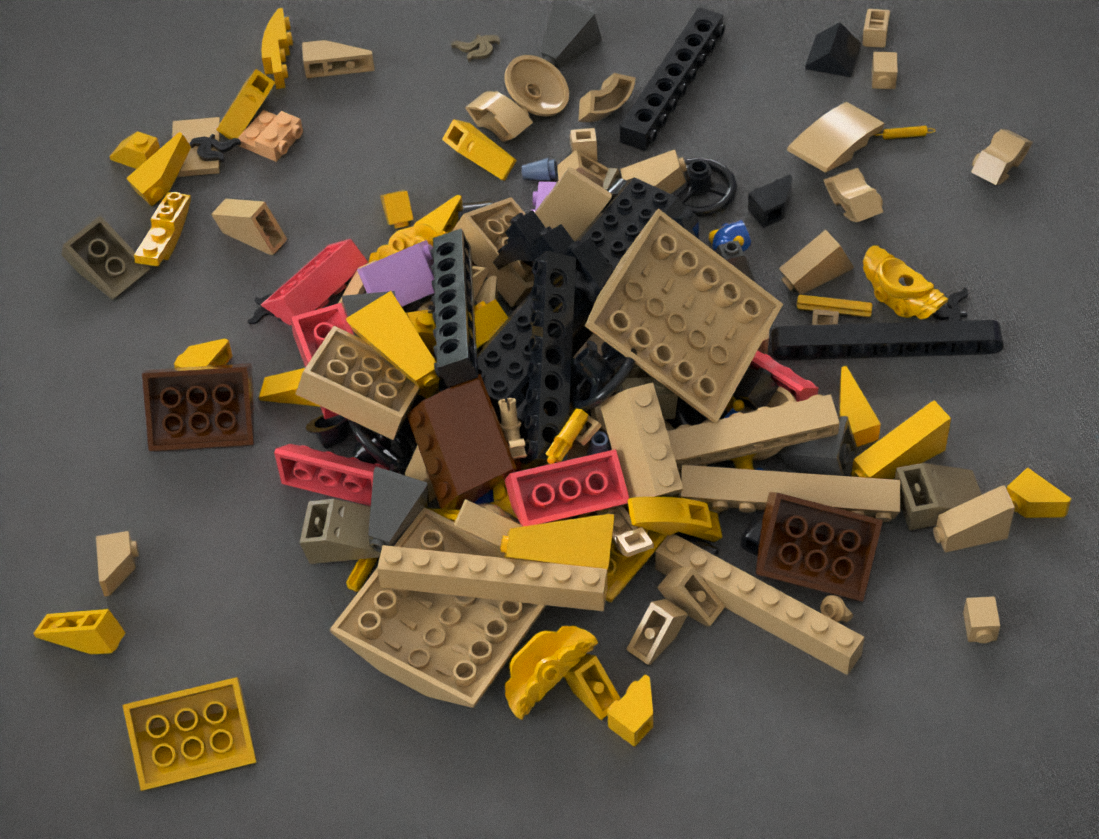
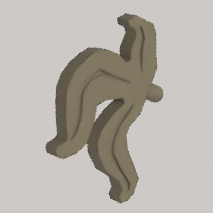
M477 34V39H474L471 43L453 41L451 48H458L460 51L468 53L467 60L471 62L472 59L488 58L493 52L491 44L497 43L499 45L500 39L496 35L481 37L480 34Z

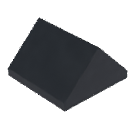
M839 22L815 36L805 69L851 77L861 43Z

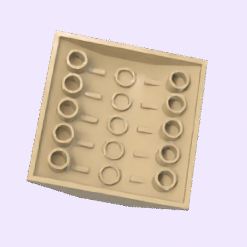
M657 209L621 258L601 290L585 327L625 357L634 359L637 366L713 423H717L782 308L783 303L660 209ZM632 348L637 351V355L631 352Z
M425 507L394 545L395 547L504 558L505 553L500 552V546L456 527L453 521ZM376 569L330 628V632L380 672L421 694L474 708L547 605L380 587L378 571Z

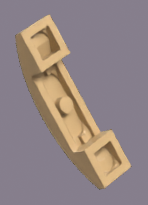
M623 505L594 512L595 516L604 514L614 515L611 542L624 556L629 557L654 548L653 542L643 527L638 528L632 525L630 516Z

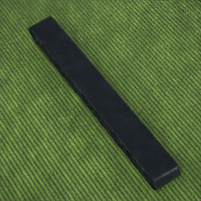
M995 320L779 326L771 332L773 356L778 360L996 354L1004 347L1000 323Z

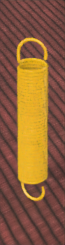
M926 125L884 129L883 134H875L874 136L883 135L884 140L926 136L927 133H933L936 130L927 128Z

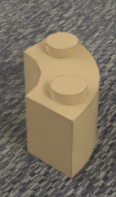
M613 73L603 82L601 90L589 91L580 99L579 122H595L612 114L630 97L634 89L636 77Z
M498 91L484 92L465 107L478 127H485L491 130L502 142L515 138L533 123L525 108L519 107L515 102Z
M1000 129L993 136L991 144L975 156L972 163L974 167L971 173L995 185H999L1009 178L1010 175L1007 173L1013 166L1018 168L1033 142L1010 130Z
M858 168L824 179L825 186L834 204L843 207L846 211L844 216L850 221L860 222L883 213L881 196L877 193L876 189L866 184L865 178Z

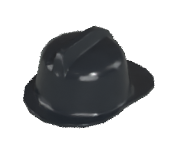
M322 414L311 420L305 428L307 432L316 434L324 448H330L341 443L351 432L349 419L341 415L325 419Z

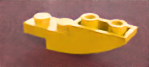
M278 8L271 17L264 32L261 48L265 75L274 74L276 89L285 88L284 78H289L287 65H282V63L286 62V56L290 55L289 46L293 45L291 32H287L291 30L289 16L284 17L283 8Z
M167 192L151 218V229L134 254L135 263L159 266L163 259L169 260L181 235L189 210L191 195Z
M634 497L627 500L629 516L633 526L643 527L644 529L668 536L681 532L712 542L722 538L718 514L709 511L707 503L676 497Z

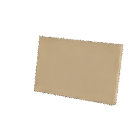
M220 118L173 121L172 138L181 132L190 144L193 138L210 137L211 134H214V139L220 142L221 133L216 131L220 124ZM194 146L190 149L177 177L219 174L220 160L203 161L198 156V146Z

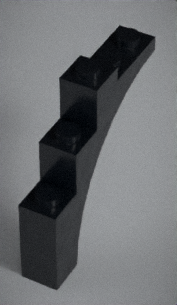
M533 210L525 215L521 212L509 221L511 226L505 232L508 236L507 244L497 251L499 255L493 261L496 268L500 270L517 260L534 262L536 258L546 251L576 257L575 286L594 305L614 269L592 239L589 238L583 243L579 240L574 242L562 224L553 229L550 226L546 228Z

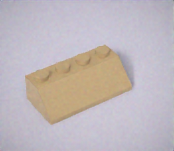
M653 382L626 389L602 402L600 409L611 448L617 451L629 499L634 497H670L681 494L683 486Z

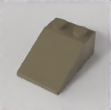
M101 216L97 217L62 246L61 255L81 276L112 300L116 299L151 269L148 265L135 263L134 250Z

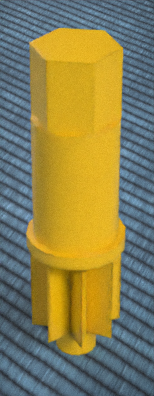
M575 409L559 435L554 438V442L546 452V455L549 456L547 458L549 464L562 461L568 450L571 449L572 443L588 420V414L584 410Z

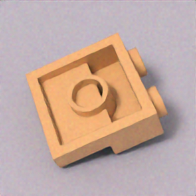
M263 110L238 137L241 141V145L238 146L277 162L282 155L287 153L289 147L296 139L301 137L303 133L301 119L283 111L275 115Z

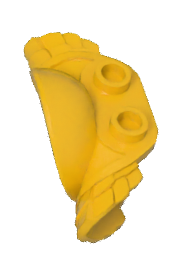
M420 224L398 230L390 237L389 245H382L377 249V252L370 254L368 263L383 259L425 240L433 247V238L446 234V232H437L429 224Z
M871 246L865 253L863 271L867 279L872 283L875 297L893 309L898 316L910 318L915 315L919 319L928 318L948 302L949 299L940 290H936L934 284L928 282L920 273L915 272L905 262L895 258L885 249L879 246ZM904 277L906 286L899 283L900 278Z
M573 625L561 626L557 632L542 631L537 633L510 662L511 678L505 682V697L514 715L520 720L525 715H528L535 706V702L538 703L550 689L560 682L566 673L581 660V657H584L593 650V647L598 644L596 637L590 632Z

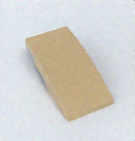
M845 102L829 111L802 132L788 146L787 151L826 173L850 161L855 151L867 146L869 137L883 130L885 123Z
M569 167L549 195L542 201L535 213L546 228L550 226L553 229L562 224L575 242L601 213L611 199L612 194Z

